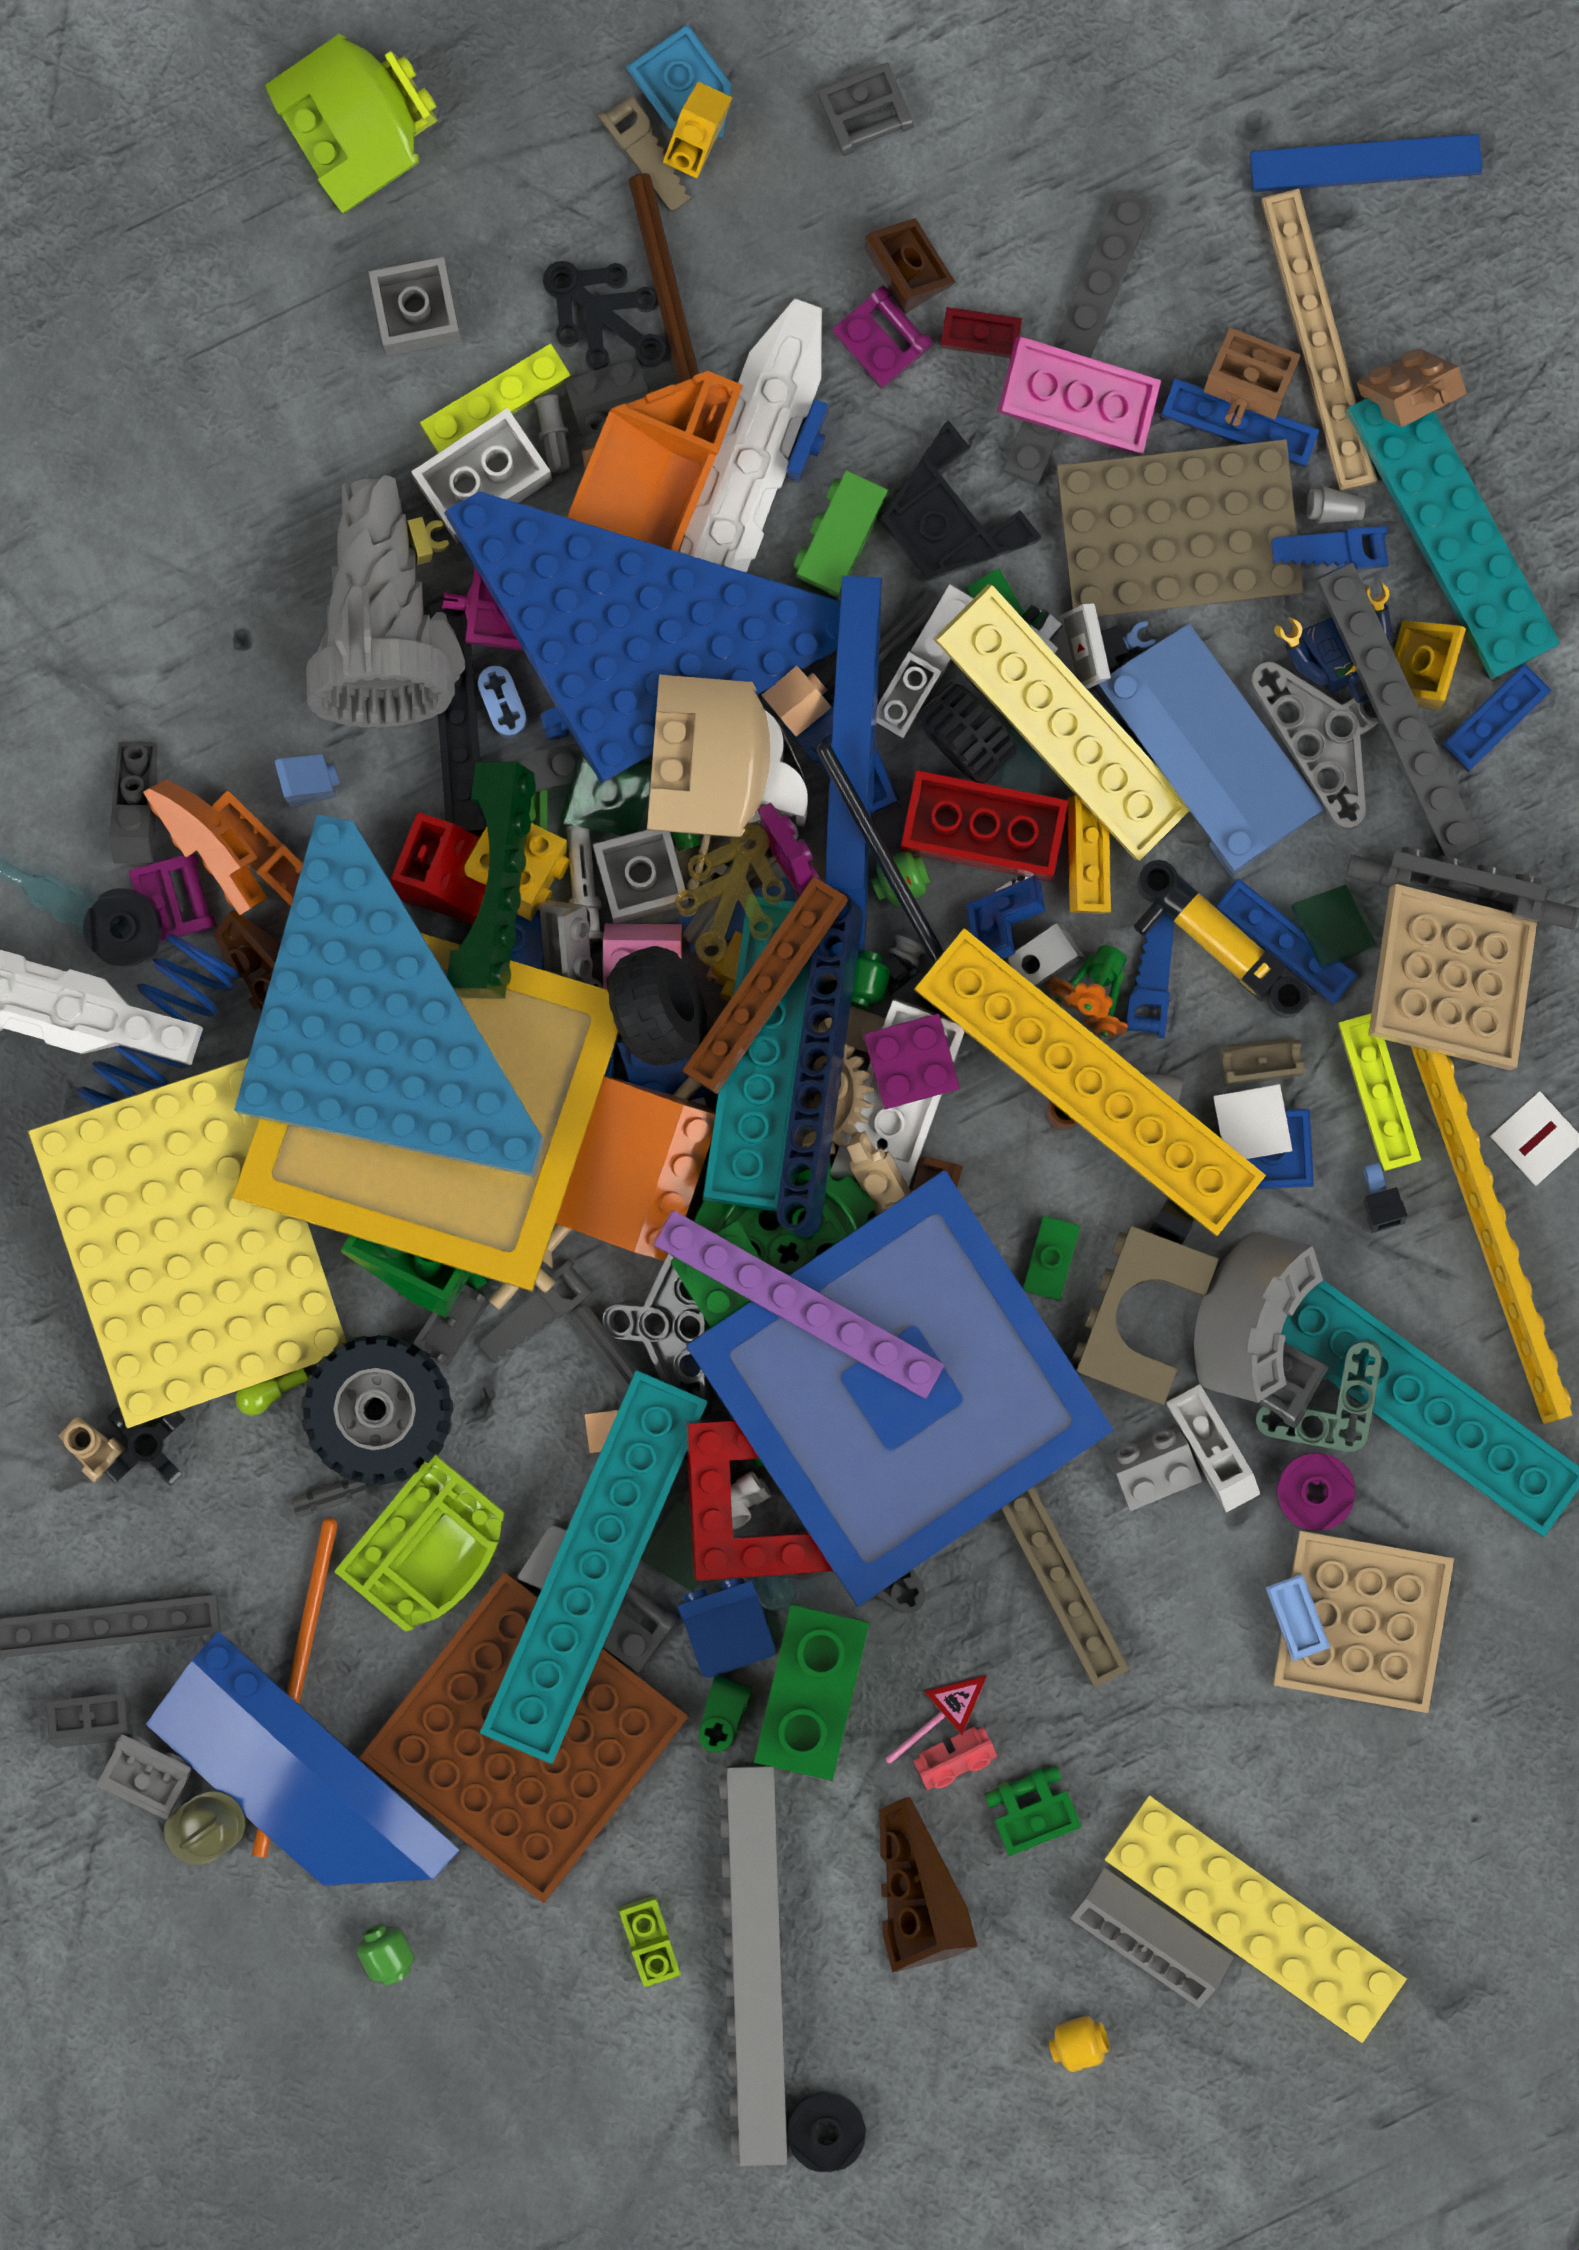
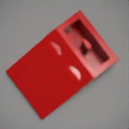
M417 812L391 876V884L402 901L474 924L483 901L486 885L468 877L465 874V864L480 838L456 824Z

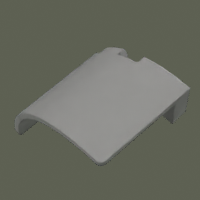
M1252 1233L1225 1257L1215 1271L1206 1295L1203 1296L1196 1322L1194 1359L1198 1381L1203 1388L1258 1403L1287 1385L1283 1368L1285 1335H1281L1287 1315L1293 1316L1296 1308L1307 1293L1323 1281L1313 1245L1261 1233Z

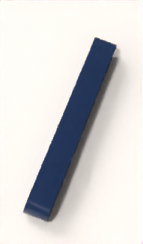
M840 890L837 891L848 899L846 903L848 905L847 913L840 919H835L812 953L777 1204V1219L779 1223L792 1234L801 1238L815 1234L820 1227L863 920L860 906L847 893ZM842 942L841 952L834 957H829L830 948L834 944ZM832 980H837V987L834 992L824 995L825 985ZM826 1018H832L831 1027L823 1033H818L819 1024ZM821 1056H827L826 1065L819 1071H813L816 1059ZM815 1094H822L820 1104L814 1109H808L809 1099ZM810 1132H816L815 1142L811 1146L803 1148L802 1142L804 1137ZM805 1170H811V1178L808 1183L798 1186L797 1180L799 1175ZM805 1208L806 1215L804 1220L799 1224L793 1225V1214L797 1210Z

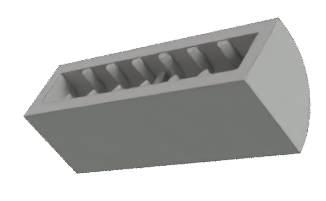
M1103 1868L1070 1917L1075 1923L1198 2008H1201L1215 1992L1234 1958L1106 1868Z

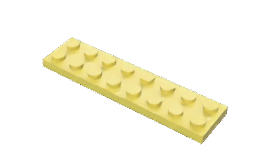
M988 584L933 639L1135 860L1140 861L1189 812V809L1159 768L993 585Z
M1150 1795L1147 1796L1104 1858L1109 1864L1361 2043L1367 2038L1407 1980L1403 1975Z

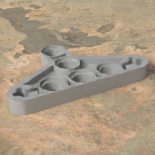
M1274 662L1260 664L1255 668L1251 676V687L1316 797L1325 808V812L1331 822L1341 830L1355 829L1361 824L1366 814L1360 736L1381 725L1379 719L1369 717L1364 712V702L1356 703L1355 699H1352L1341 705ZM1266 671L1269 676L1276 674L1278 679L1274 685L1278 693L1280 694L1284 688H1287L1290 695L1281 696L1271 705L1267 699H1272L1274 693L1268 685L1264 687L1259 685L1263 678L1261 672ZM1284 703L1295 705L1299 711L1298 720L1291 724L1282 722L1277 715L1278 707ZM1339 716L1345 717L1351 722L1352 731L1348 736L1338 737L1332 733L1330 723L1334 718ZM1311 736L1317 740L1319 750L1314 756H1304L1298 751L1297 742L1301 737ZM1331 769L1337 773L1339 782L1335 788L1328 790L1318 784L1317 775L1321 770ZM1344 786L1347 787L1350 794H1344L1342 796L1343 801L1348 807L1355 805L1357 808L1353 815L1355 821L1352 822L1347 817L1340 819L1338 816L1342 807L1337 799L1332 804L1327 799L1337 795Z

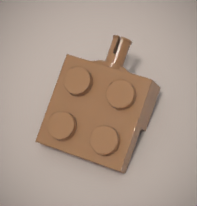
M1229 327L1203 392L1231 403L1225 420L1230 424L1236 413L1233 426L1240 425L1245 410H1250L1275 420L1301 355Z
M1422 349L1406 352L1402 355L1401 360L1389 366L1375 368L1369 373L1368 377L1357 382L1361 396L1364 398L1369 397L1370 401L1379 404L1383 418L1400 427H1404L1467 394L1459 366Z

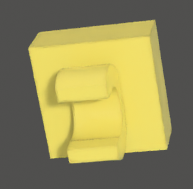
M423 517L407 520L408 538L411 548L415 551L416 566L431 562L433 552H443L448 548V540L435 542L431 538L433 531L443 529L442 521H431L425 528Z

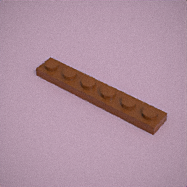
M813 876L682 1070L687 1076L718 1094L848 902L845 895Z

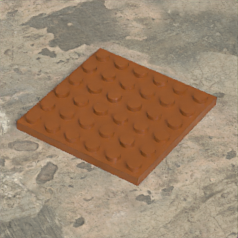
M504 1572L359 1758L538 1900L545 1903L685 1723L689 1715L602 1648L553 1764L480 1734L538 1599L531 1591Z

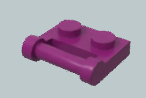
M884 285L874 291L865 302L832 329V333L881 389L912 365L934 344L927 334L922 335L891 300L892 294ZM878 308L911 344V347L904 353L871 316Z
M193 853L188 857L181 855L128 870L133 890L150 897L159 910L162 919V936L158 944L167 942L166 935L174 934L181 938L217 928L214 916L209 914L197 871V866L200 865L197 853ZM182 871L195 920L183 921L171 877L172 872Z

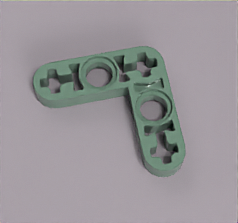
M1359 1339L1349 1347L1344 1365L1337 1410L1310 1405L1306 1407L1303 1419L1307 1416H1316L1322 1420L1324 1429L1320 1434L1316 1436L1306 1434L1302 1428V1420L1295 1428V1432L1288 1431L1289 1425L1284 1422H1279L1277 1427L1269 1426L1270 1421L1263 1416L1269 1415L1271 1410L1262 1405L1256 1416V1425L1259 1431L1271 1438L1346 1452L1360 1450L1366 1444L1371 1427L1382 1364L1380 1346L1373 1340ZM1362 1348L1369 1349V1356L1375 1358V1361L1368 1362L1365 1371V1377L1373 1376V1381L1362 1376L1349 1377V1372L1355 1375L1358 1373L1360 1361L1358 1358H1354L1353 1354H1360ZM1354 1385L1363 1386L1368 1391L1369 1399L1363 1405H1354L1347 1398V1390ZM1343 1409L1352 1414H1366V1419L1358 1415L1356 1431L1362 1433V1436H1356L1354 1442L1346 1441V1434L1340 1432V1429H1347L1351 1414L1343 1415Z

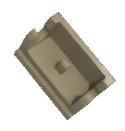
M1291 1038L1219 1048L1224 1087L1301 1077L1305 1073L1304 1062L1300 1058V1040Z

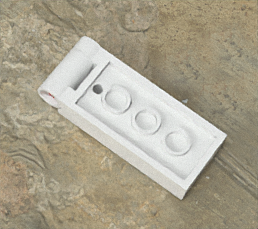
M894 998L883 1028L937 1013ZM940 1015L954 1062L965 1031L948 1017ZM870 1061L867 1071L871 1072V1076L863 1081V1085L874 1088L873 1092L864 1095V1100L873 1104V1107L862 1109L861 1114L868 1119V1122H856L854 1126L859 1133L866 1131L875 1149L881 1148L884 1152L889 1151L909 1187L942 1094L885 1110ZM847 1134L845 1136L849 1144L851 1140V1135ZM885 1139L888 1142V1147H880L878 1140ZM839 1147L830 1172L831 1178L836 1181L842 1180L845 1176H851L857 1181L851 1171L852 1169L849 1164L851 1156L847 1147Z

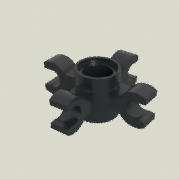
M119 1406L108 1415L107 1418L128 1439L127 1452L104 1472L114 1484L137 1464H150L170 1487L182 1477L183 1474L162 1453L163 1440L186 1420L179 1411L168 1414L154 1428H139L138 1425L127 1428ZM138 1437H151L156 1443L155 1453L148 1457L137 1454L134 1449V1441Z

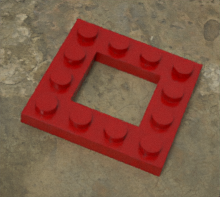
M734 1419L686 1422L694 1580L833 1571L808 1532L733 1537L729 1461L759 1459Z

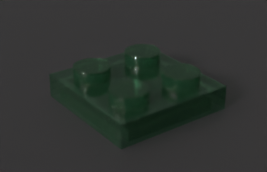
M581 750L560 819L564 824L620 836L637 833L650 794L652 762L642 760L605 782L600 783Z

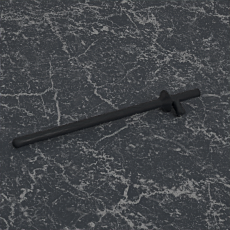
M826 742L819 744L817 753L934 964L943 954L944 950L832 746Z

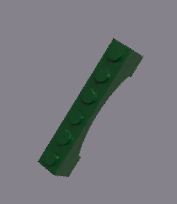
M476 762L471 800L481 806L486 820L489 837V870L483 901L476 920L459 949L450 950L447 978L457 994L462 998L505 999L506 988L511 980L510 958L512 948L516 942V931L514 928L516 913L521 904L519 890L521 875L526 866V856L524 853L526 837L531 828L530 806L531 799L536 791L535 773L518 762Z

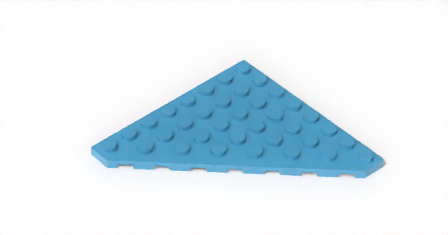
M317 814L234 1110L241 1115L534 1177L544 1138L498 1064L484 1037L470 1017L456 990L449 982L429 945L418 930L416 923L393 888L391 881L374 856L358 826L353 821Z

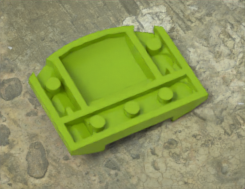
M338 34L265 84V87L277 113L283 117L318 175V181L339 210L345 214L419 164V154H413V134H417L410 108L398 84L374 55L365 48L347 41L349 38Z
M437 1454L429 1463L424 1461L419 1467V1471L410 1478L334 1571L405 1632L415 1629L414 1625L439 1618L461 1601L475 1586L496 1551L500 1538L501 1521H504L505 1512Z

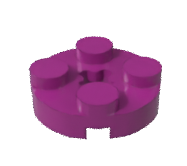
M1320 1453L1306 1454L1295 1458L1284 1468L1276 1487V1495L1282 1513L1291 1523L1310 1531L1331 1529L1347 1518L1354 1504L1355 1484L1351 1472L1339 1459ZM1310 1482L1315 1485L1322 1482L1326 1488L1322 1492L1325 1499L1322 1502H1319L1317 1499L1310 1502L1307 1499L1306 1495L1309 1493V1490L1306 1486Z

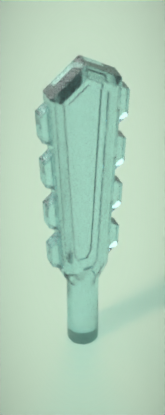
M0 859V877L22 888L24 893L30 897L31 905L41 911L51 910L55 920L63 925L72 923L75 925L76 933L84 937L83 924L88 909L92 908L94 903L99 900L95 897L88 900L84 897L83 891L73 886L61 887L60 880L48 874L43 877L28 875ZM125 916L121 917V923L115 925L114 930L121 933L122 938H125L127 933L131 931V923L126 921Z

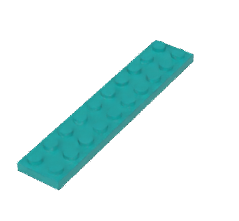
M1321 1281L1307 1293L1296 1308L1293 1316L1287 1315L1281 1335H1285V1342L1327 1365L1329 1368L1323 1378L1338 1389L1341 1388L1349 1347L1359 1339L1375 1341L1382 1351V1364L1373 1414L1539 1536L1545 1537L1579 1490L1578 1465L1326 1281ZM1362 1348L1360 1354H1353V1357L1358 1358L1360 1361L1358 1373L1355 1375L1349 1372V1377L1362 1376L1373 1381V1376L1365 1377V1371L1368 1362L1375 1361V1358L1369 1356V1349ZM1354 1385L1347 1390V1395L1360 1405L1365 1404L1369 1399L1368 1391L1363 1386Z
M637 1370L635 1371L480 1734L553 1764L687 1452L686 1422H700L708 1403L707 1400Z

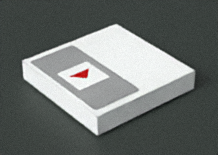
M1094 603L1082 604L1056 617L1064 626L1051 641L1059 648L1055 655L1086 689L1110 679V671Z

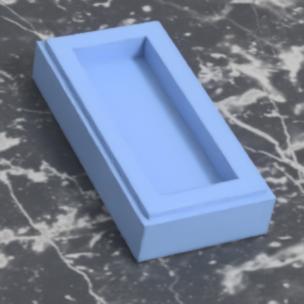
M1303 1574L1265 1587L1292 1661L1330 1648Z

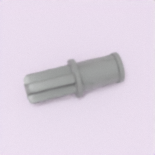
M547 395L535 400L541 426V432L538 435L539 439L544 441L551 473H563L571 468L566 441L569 431L563 425L559 405L560 400L557 395Z

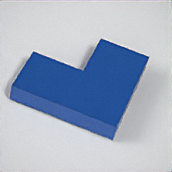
M1036 875L966 904L970 933L1001 959L1015 954L1011 925L1046 911L1042 885Z

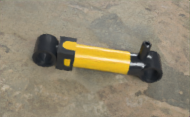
M1155 860L1143 867L1138 876L1137 888L1140 895L1153 904L1134 924V929L1138 933L1146 935L1160 918L1166 914L1240 980L1239 984L1257 1000H1260L1266 993L1268 1007L1273 1014L1281 1018H1291L1304 1009L1309 997L1307 986L1297 977H1282L1281 975L1286 971L1287 967L1268 950L1265 952L1178 875L1174 867L1168 862ZM1154 872L1162 873L1167 878V888L1161 891L1151 889L1147 883V876ZM1281 988H1291L1297 993L1298 1001L1295 1006L1286 1007L1279 1002L1278 991Z

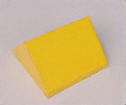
M1402 621L1394 654L1418 705L1439 711L1444 704L1466 628L1463 626Z

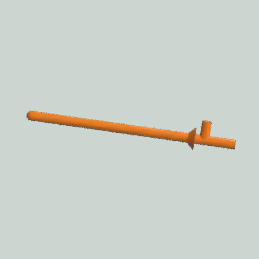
M331 1517L324 1519L322 1522L286 1690L299 1704L337 1531V1521ZM258 1827L252 1855L267 1858L271 1839Z

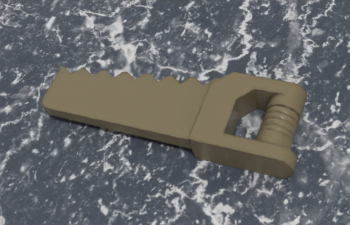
M632 95L608 112L604 113L601 111L597 114L598 119L620 149L628 154L642 174L648 173L651 176L654 191L670 211L677 210L692 199L691 196L685 194L686 187L679 184L681 178L674 175L675 168L663 163L665 157L663 155L664 148L657 145L658 138L652 136L653 128L650 125V119ZM634 113L637 117L636 123L620 134L615 125L626 116Z

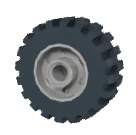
M385 1335L361 1336L354 1338L350 1342L339 1344L333 1348L334 1351L328 1356L321 1358L316 1364L318 1367L312 1375H309L305 1384L307 1389L301 1402L304 1417L302 1425L304 1432L308 1435L309 1445L329 1469L334 1470L340 1476L349 1480L365 1484L385 1485L411 1478L412 1475L419 1471L418 1469L424 1461L429 1463L436 1454L439 1455L445 1446L443 1444L447 1435L450 1434L453 1400L450 1397V1387L446 1378L441 1373L439 1366L424 1351L402 1339ZM376 1400H383L386 1405V1413L380 1420L373 1421L369 1416V1406Z

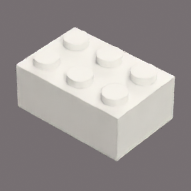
M508 408L411 471L415 483L456 543H459L460 540L444 514L448 508L479 491L519 503L552 481L551 471Z

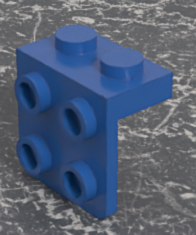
M733 1578L720 1583L722 1591L707 1595L706 1589L703 1588L683 1595L685 1603L678 1605L682 1621L684 1620L700 1672L704 1677L710 1678L774 1655L775 1646L753 1580L745 1583L743 1578Z

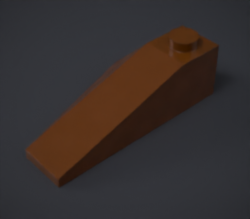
M232 910L228 912L213 934V937L230 967L238 971L240 978H243L253 995V997L248 999L254 1010L260 1008L262 1011L281 942L244 916L239 915L237 911Z
M905 1797L879 1809L880 1856L886 1862L887 1883L881 1884L882 1897H887L888 1920L882 1921V1933L892 1972H899L949 1959L978 1947L968 1908L911 1797Z

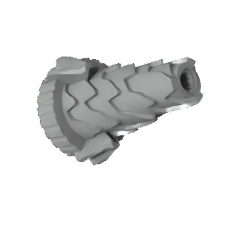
M382 475L378 479H361L351 484L344 483L341 487L342 517L337 534L338 566H332V596L330 605H327V630L323 638H321L318 651L312 655L306 666L307 704L312 713H316L318 717L347 726L382 728L404 726L431 719L447 709L455 695L454 683L465 670V659L454 630L447 621L446 614L437 612L431 620L429 615L423 614L422 582H416L415 551L413 548H409L406 514H402L401 499L398 495L396 479L391 476Z

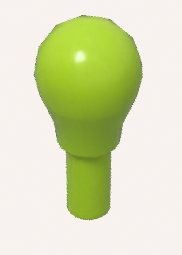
M302 1368L277 1379L273 1378L238 1390L235 1395L236 1407L244 1415H260L274 1401L282 1397L283 1392L308 1380L304 1369Z

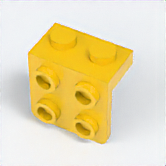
M531 823L530 832L526 837L524 852L526 866L521 875L519 890L521 904L517 910L518 915L530 921L533 919L536 911H540L539 904L550 900L552 891L549 888L555 878L562 879L570 863V859L567 858V840ZM487 827L465 864V874L484 885L487 884L489 870V837Z

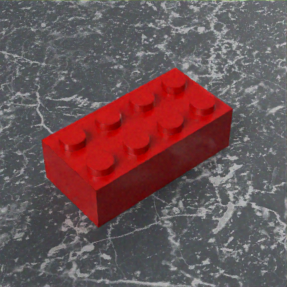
M916 770L900 852L909 851L913 855L1028 878L1036 875L1039 880L1052 882L1069 801Z

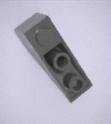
M118 742L109 832L114 863L153 864L156 815L152 812L149 801L143 792L157 784V743Z

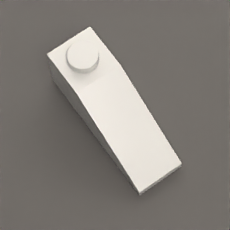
M1199 1384L1167 1401L1166 1404L1224 1510L1228 1512L1260 1495L1252 1470L1202 1386Z

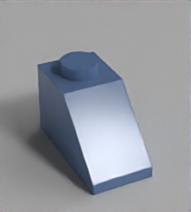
M323 754L274 760L284 798L292 809L336 797L334 786L340 785L338 773L334 762L327 764Z

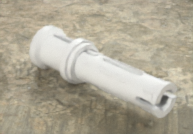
M572 825L566 827L572 886V899L569 900V903L586 905L587 921L590 926L589 944L603 941L604 933L600 932L598 912L602 908V902L599 900V897L595 896L590 840L591 828L590 825Z

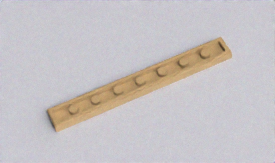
M1295 189L1263 197L1261 200L1338 491L1344 492L1376 484L1377 478L1372 460L1345 412L1350 406L1356 404V399L1300 190Z

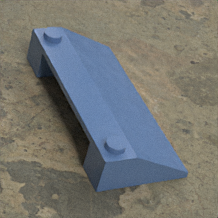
M1187 624L1110 674V679L1097 685L1096 692L1118 722L1121 719L1124 720L1211 839L1210 849L1231 877L1325 810L1190 624Z

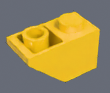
M698 81L681 110L663 163L697 179L721 130L733 97Z

